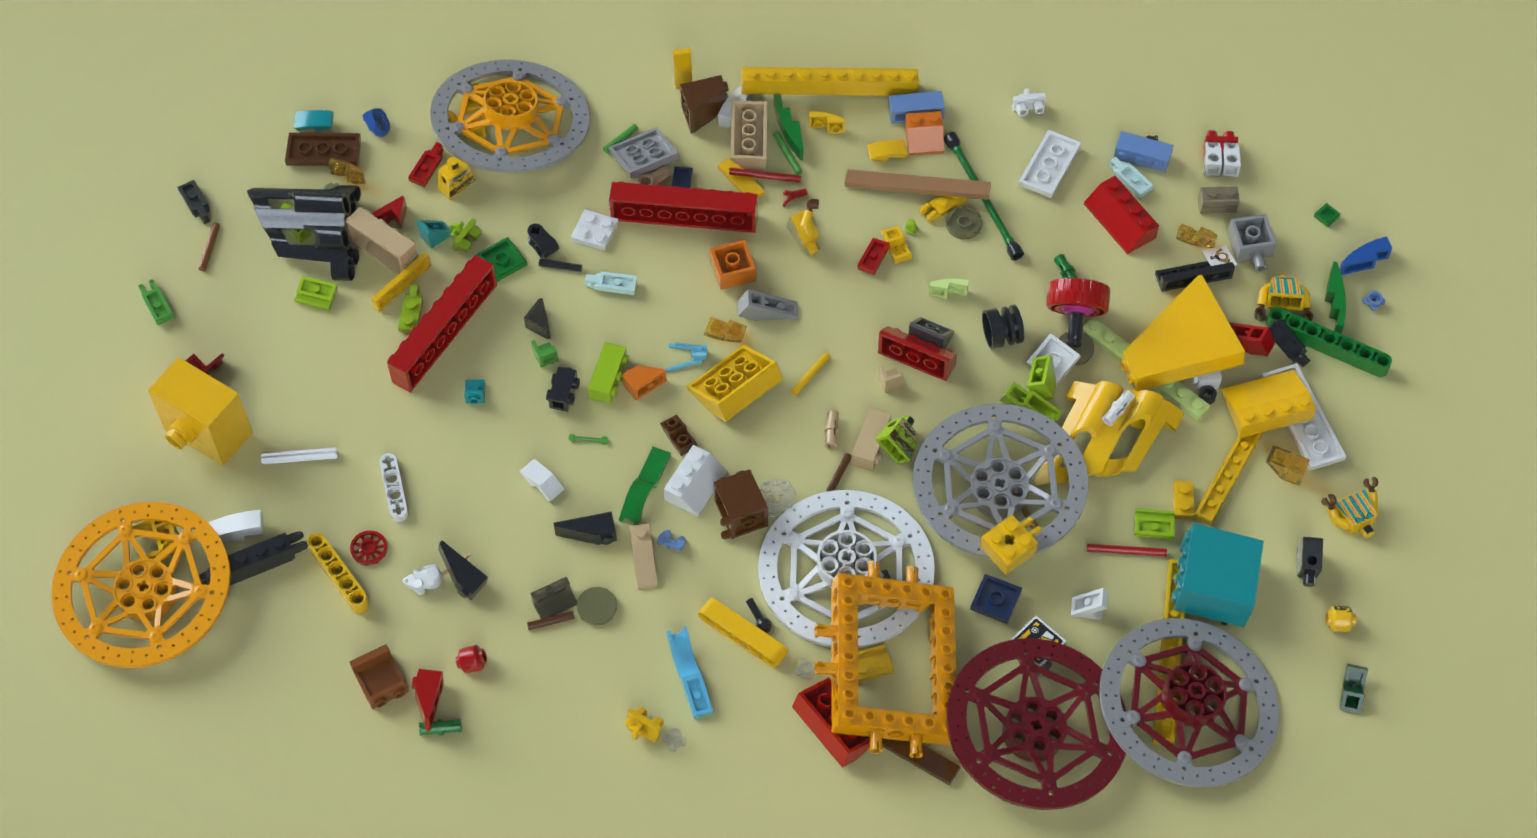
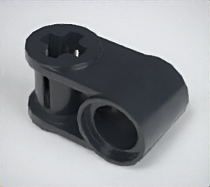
M535 223L528 227V243L541 259H545L559 250L556 240L540 224Z

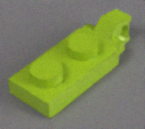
M411 284L410 294H405L398 325L399 332L410 333L420 322L423 296L419 295L420 290L417 284Z

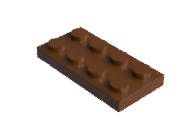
M289 132L285 164L290 166H358L361 135L360 133Z

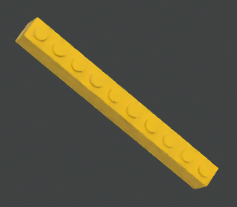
M742 67L740 85L741 94L893 96L917 93L919 74L918 69Z

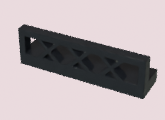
M1205 261L1155 271V276L1160 290L1163 292L1187 287L1198 275H1202L1206 283L1232 279L1235 267L1233 262L1210 266L1209 262Z

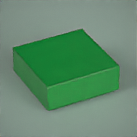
M1326 203L1314 214V218L1326 227H1329L1340 217L1341 213Z

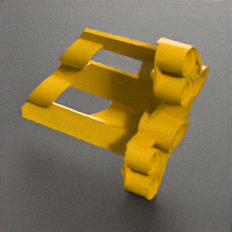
M1074 381L1065 397V400L1067 398L1074 405L1062 428L1073 440L1081 432H1089L1092 438L1083 453L1088 476L1108 477L1123 472L1136 471L1162 427L1164 426L1176 432L1184 413L1171 402L1164 400L1161 394L1154 391H1135L1122 388L1116 383L1107 381L1098 382L1097 385ZM1125 390L1132 392L1135 398L1127 406L1126 412L1120 415L1112 426L1106 425L1102 418L1110 410L1111 404L1117 401ZM1128 425L1142 430L1129 456L1120 459H1109L1123 430ZM1061 455L1054 457L1057 485L1069 482L1066 467H1060L1063 461ZM1047 461L1041 466L1034 479L1038 487L1050 485Z

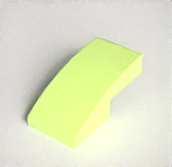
M955 278L932 281L929 286V296L947 299L948 293L967 296L969 280Z

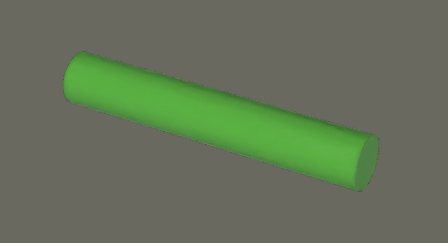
M633 124L607 144L603 150L609 153L610 146L626 140L639 129L638 126Z

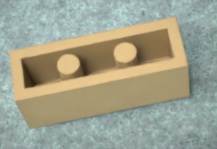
M872 408L868 409L851 455V465L871 471L874 470L876 464L879 465L882 447L875 438L887 423L891 421L890 413Z

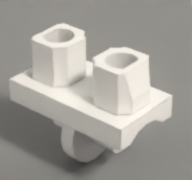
M1025 88L1024 94H1018V96L1013 97V112L1016 111L1019 117L1026 116L1030 109H1034L1036 114H1043L1046 99L1045 92L1030 93L1029 88Z

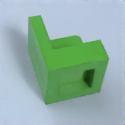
M535 340L531 341L532 350L540 368L558 362L557 351L554 345L551 346L548 342L537 346Z

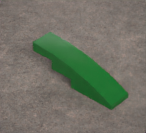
M781 94L774 95V110L781 132L791 150L801 161L803 160L804 149L799 121L792 122L790 108H783Z
M1333 261L1324 301L1331 303L1329 318L1336 319L1334 331L1342 334L1346 315V295L1338 263Z

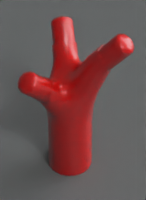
M806 188L796 191L785 190L783 195L788 197L782 206L785 207L787 203L795 198L807 196Z

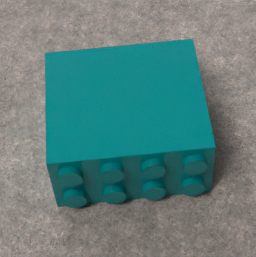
M1193 523L1191 529L1186 531L1185 538L1180 546L1182 556L1178 559L1177 568H1179V573L1176 574L1174 585L1177 586L1176 590L1174 589L1171 599L1174 602L1173 610L1245 627L1255 606L1264 540Z

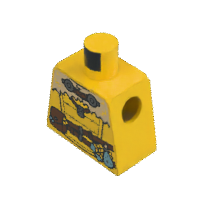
M456 157L448 158L447 163L438 170V189L449 200L476 182L470 167Z

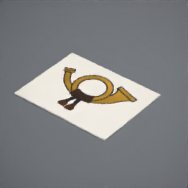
M1226 245L1202 250L1210 266L1230 262L1237 265Z

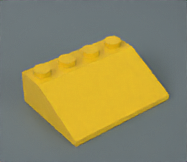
M743 344L687 385L686 388L714 416L726 422L732 419L738 412L747 408L749 404L760 398L769 389L775 387L777 383L783 380L776 361Z
M1294 370L1221 388V393L1240 438L1314 419L1316 406L1309 390Z

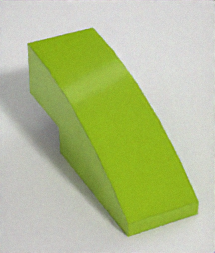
M1014 381L1008 386L999 400L1004 404L1017 405L1034 410L1047 416L1054 422H1057L1063 413L1035 391L1031 390L1028 392Z

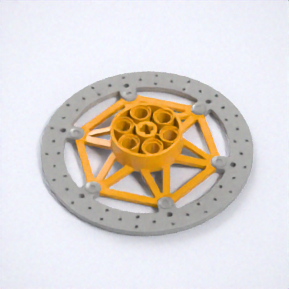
M494 60L469 66L449 77L438 88L433 97L430 108V121L438 141L448 152L461 161L488 171L524 173L548 168L572 155L580 147L587 135L590 113L587 101L580 89L561 73L546 66L527 61ZM513 75V77L480 85H470V83L485 77ZM525 77L534 78L550 85L562 97L554 96L528 81ZM536 92L547 99L538 98ZM460 93L463 95L457 122L449 123L447 115L449 105L454 96ZM469 98L483 106V108L463 121ZM538 103L546 104L543 106H537ZM565 108H571L572 124L566 136L561 138L558 136L562 111ZM557 110L553 131L549 132L537 114ZM481 115H484L486 118L484 120L472 123ZM536 122L542 132L530 126V124ZM489 125L495 126L497 146L471 132V130ZM518 129H524L541 139L540 141L510 148ZM501 130H510L503 145ZM463 134L495 154L490 155L478 151L464 143L457 135ZM546 145L552 147L531 156L508 157L510 154Z

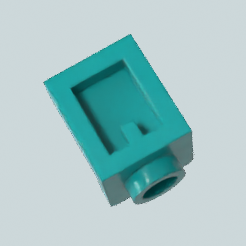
M484 379L465 380L464 397L466 403H485Z

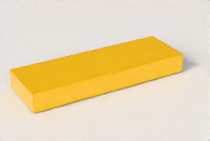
M690 48L674 49L675 88H680V84L692 82Z
M730 158L718 164V169L739 192L758 194V198L764 195V190L752 177L729 175L730 167L743 169L731 161Z

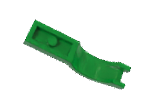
M652 447L638 478L634 480L629 488L619 517L620 522L627 518L634 521L633 525L639 524L646 499L651 490L657 487L671 457V452Z

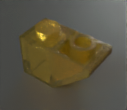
M1273 445L1266 463L1282 480L1300 486L1310 459Z

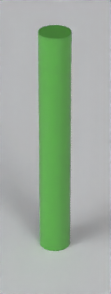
M778 131L774 132L773 137L796 175H800L803 171L780 133Z

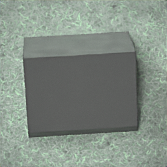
M922 317L910 322L909 335L917 336L919 339L934 343L943 349L947 347L954 334V330Z

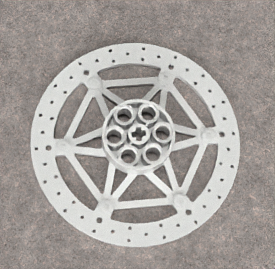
M828 491L810 496L794 504L774 522L761 546L758 562L759 582L768 607L785 627L807 641L831 648V638L814 636L816 622L803 616L791 603L795 601L801 602L831 619L830 610L804 596L828 587L831 588V583L837 573L868 576V571L863 572L860 569L868 570V562L875 561L876 565V561L880 562L893 552H896V580L902 581V549L909 546L914 556L915 566L919 568L918 583L933 585L935 574L934 556L923 529L908 512L897 504L881 496L863 491ZM840 509L839 515L799 534L793 531L803 521L816 514ZM857 509L875 514L891 523L901 533L894 536L856 516L854 510ZM840 523L838 531L831 533L823 541L806 539ZM854 523L888 541L871 542L864 534L856 531ZM846 524L848 525L849 530H844ZM844 542H850L851 544L846 545V544H843V543H844ZM783 544L791 546L790 588L786 590L781 589L777 574L778 557ZM805 545L819 547L817 554ZM888 547L877 555L875 548ZM797 550H800L817 563L814 569L799 584H796ZM861 551H866V552H868V553H867V554H862V553H860V552H861ZM826 568H832L833 570H832V571H827V570H825V569H826ZM880 571V578H883L884 574ZM817 574L820 576L822 582L804 588ZM873 605L859 612L858 621L887 606L878 607V605ZM902 608L877 624L859 628L858 648L874 646L892 639L907 629L921 612Z

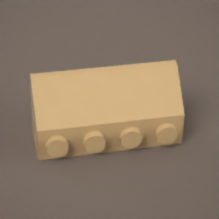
M732 100L730 160L743 169L766 172L767 102Z

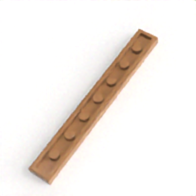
M848 169L845 187L988 200L991 182Z

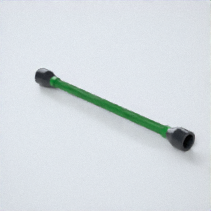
M955 132L946 134L944 136L946 146L957 156L969 179L979 181L962 152L960 139ZM981 199L1005 240L1009 257L1012 261L1019 260L1024 256L1021 246L1008 233L990 199Z

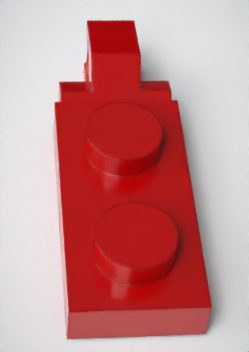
M436 142L431 150L424 151L408 177L409 182L426 187L442 161V153L444 151L442 144Z

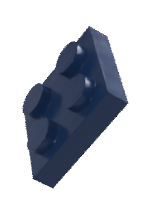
M985 574L970 606V610L1008 624L1022 592V587Z

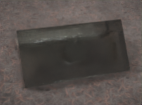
M567 577L530 593L532 604L540 619L557 615L577 605V600L571 591L570 582Z

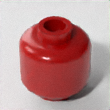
M478 645L464 647L459 650L458 657L455 658L456 665L466 674L481 671L485 664H487L486 652Z

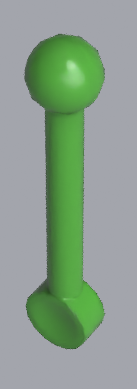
M570 434L568 437L570 441L583 440L601 442L603 445L608 444V438L605 436L602 438H591Z

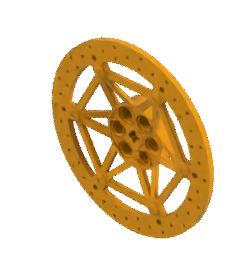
M140 502L111 510L84 527L69 543L58 562L51 591L52 607L57 624L67 640L79 652L96 662L108 666L142 668L171 660L196 645L218 620L230 589L231 570L228 554L222 540L213 527L198 514L184 507L165 502ZM142 521H160L176 525L184 530L179 535L133 529L132 524ZM118 529L119 534L85 568L78 567L86 553L95 543L108 533ZM135 537L173 542L154 559H149ZM194 540L200 542L207 554L211 574L209 585L201 583L190 546ZM129 541L141 557L133 562H130ZM122 542L124 567L121 571L93 570ZM183 550H185L194 584L175 579L172 575ZM175 551L169 567H166L162 561ZM163 573L161 577L156 578L157 575ZM95 578H115L113 586L110 587ZM74 582L81 583L90 615L91 624L86 629L80 624L74 611L72 602ZM89 584H93L114 595L112 602L98 618ZM178 587L189 591L178 593ZM168 590L166 594L161 595L163 591ZM190 597L167 620V622L163 626H161L162 616L165 615L172 608L175 601ZM198 599L205 600L195 618L183 630L165 640L164 634ZM131 602H135L132 606L128 607ZM154 605L151 609H147L148 606ZM119 606L123 613L107 619L116 607ZM129 617L142 621L147 632L109 627V625ZM155 620L154 627H152L149 621ZM103 633L150 640V646L122 648L106 644L98 640V638Z

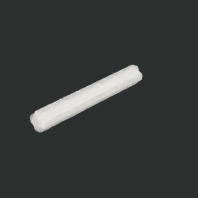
M336 447L261 453L262 464L338 458Z

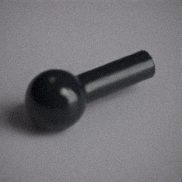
M753 598L748 599L746 603L757 621L756 627L768 633L772 628L771 621L763 617Z

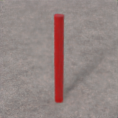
M729 168V175L801 183V176Z
M1087 544V552L1167 556V549Z

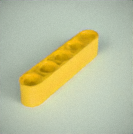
M318 532L312 533L308 537L307 543L315 560L354 613L363 614L368 611L369 602L362 587L324 535ZM358 600H363L361 603H355Z
M710 598L698 612V616L702 621L772 668H776L788 654V649L782 643L714 598Z

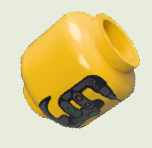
M1332 606L1330 610L1326 611L1325 622L1331 631L1349 632L1352 626H1356L1357 616L1353 614L1350 607Z

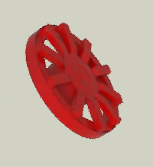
M372 530L357 534L350 544V552L353 559L365 566L379 563L386 556L388 548L385 537L379 532ZM370 535V538L365 539L364 536ZM373 535L379 538L376 541H374ZM360 538L362 539L361 544L357 543ZM381 540H382L383 543H384V544H382V545H376V544H378ZM354 546H358L361 549L354 550ZM384 548L383 552L378 551L377 549ZM362 552V554L359 557L355 555L356 553Z

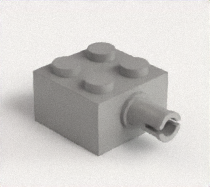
M1262 214L1230 219L1227 233L1237 262L1253 260L1256 272L1265 271L1267 265L1264 258L1272 257L1276 247V241L1267 215Z

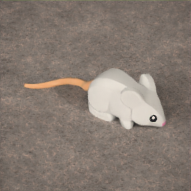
M473 553L466 555L464 558L467 559L469 556L473 555ZM431 564L423 567L421 571L420 569H414V575H409L403 578L402 581L418 595H423L425 589L438 588L442 583L443 577L449 572L447 568L441 572L436 564Z

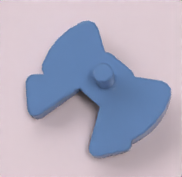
M670 530L663 531L658 536L657 544L666 545L669 549L674 548L677 551H681L686 543L684 536L676 540L670 539Z

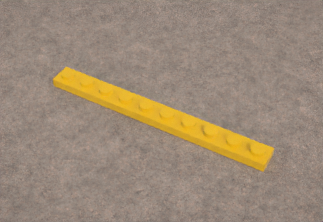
M1174 559L1168 560L1163 619H1184L1185 615L1184 612L1173 610L1174 602L1171 601L1174 589L1176 590L1177 586L1174 585L1175 577L1179 573V568H1177L1178 560ZM1183 638L1161 640L1160 652L1182 646ZM1181 654L1160 659L1159 666L1174 669L1181 664ZM1158 672V677L1162 681H1165L1169 676ZM1157 687L1158 696L1159 694H1161V689ZM1162 702L1156 705L1155 713L1166 711ZM1173 718L1154 720V730L1174 745L1176 721ZM1153 739V744H1160Z

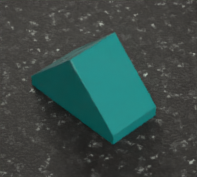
M418 220L417 222L420 238L431 249L449 238L452 232L443 221Z

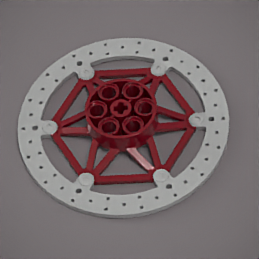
M1170 618L1152 621L1126 634L1115 645L1104 664L1100 679L1099 695L1107 727L1120 748L1136 764L1158 778L1188 787L1207 788L1226 785L1241 779L1253 771L1263 761L1274 743L1279 723V707L1272 681L1264 666L1251 650L1234 636L1220 628L1191 619ZM1169 638L1187 639L1186 645L1148 656H1143L1139 652L1143 647L1159 640ZM1202 642L1215 647L1230 657L1247 677L1241 678L1202 648ZM1181 653L1187 654L1184 663L1174 669L1151 663ZM1201 656L1232 681L1223 680L1214 669L1203 664ZM1129 663L1135 668L1131 710L1124 712L1120 699V683L1124 668ZM1151 670L1164 673L1169 676L1165 681H1162ZM1141 673H1143L1161 689V694L1142 708H1138ZM1226 687L1234 688V689H1232V690H1230L1229 692H1227ZM1253 691L1255 692L1258 705V723L1255 735L1250 740L1244 735L1247 693ZM1239 694L1238 730H1236L1223 708L1227 700ZM1159 702H1162L1166 710L1144 714ZM1218 715L1222 718L1229 732L1214 722ZM1173 718L1176 721L1178 748L1145 722ZM1137 725L1177 757L1176 763L1158 755L1146 746L1135 734L1131 726ZM1184 725L1194 728L1186 747ZM1203 726H1208L1228 740L1225 743L1192 751ZM1235 747L1241 752L1237 757L1223 764L1209 767L1192 766L1193 759Z

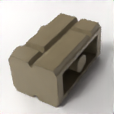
M1201 187L1198 197L1200 213L1237 212L1239 205L1238 187Z

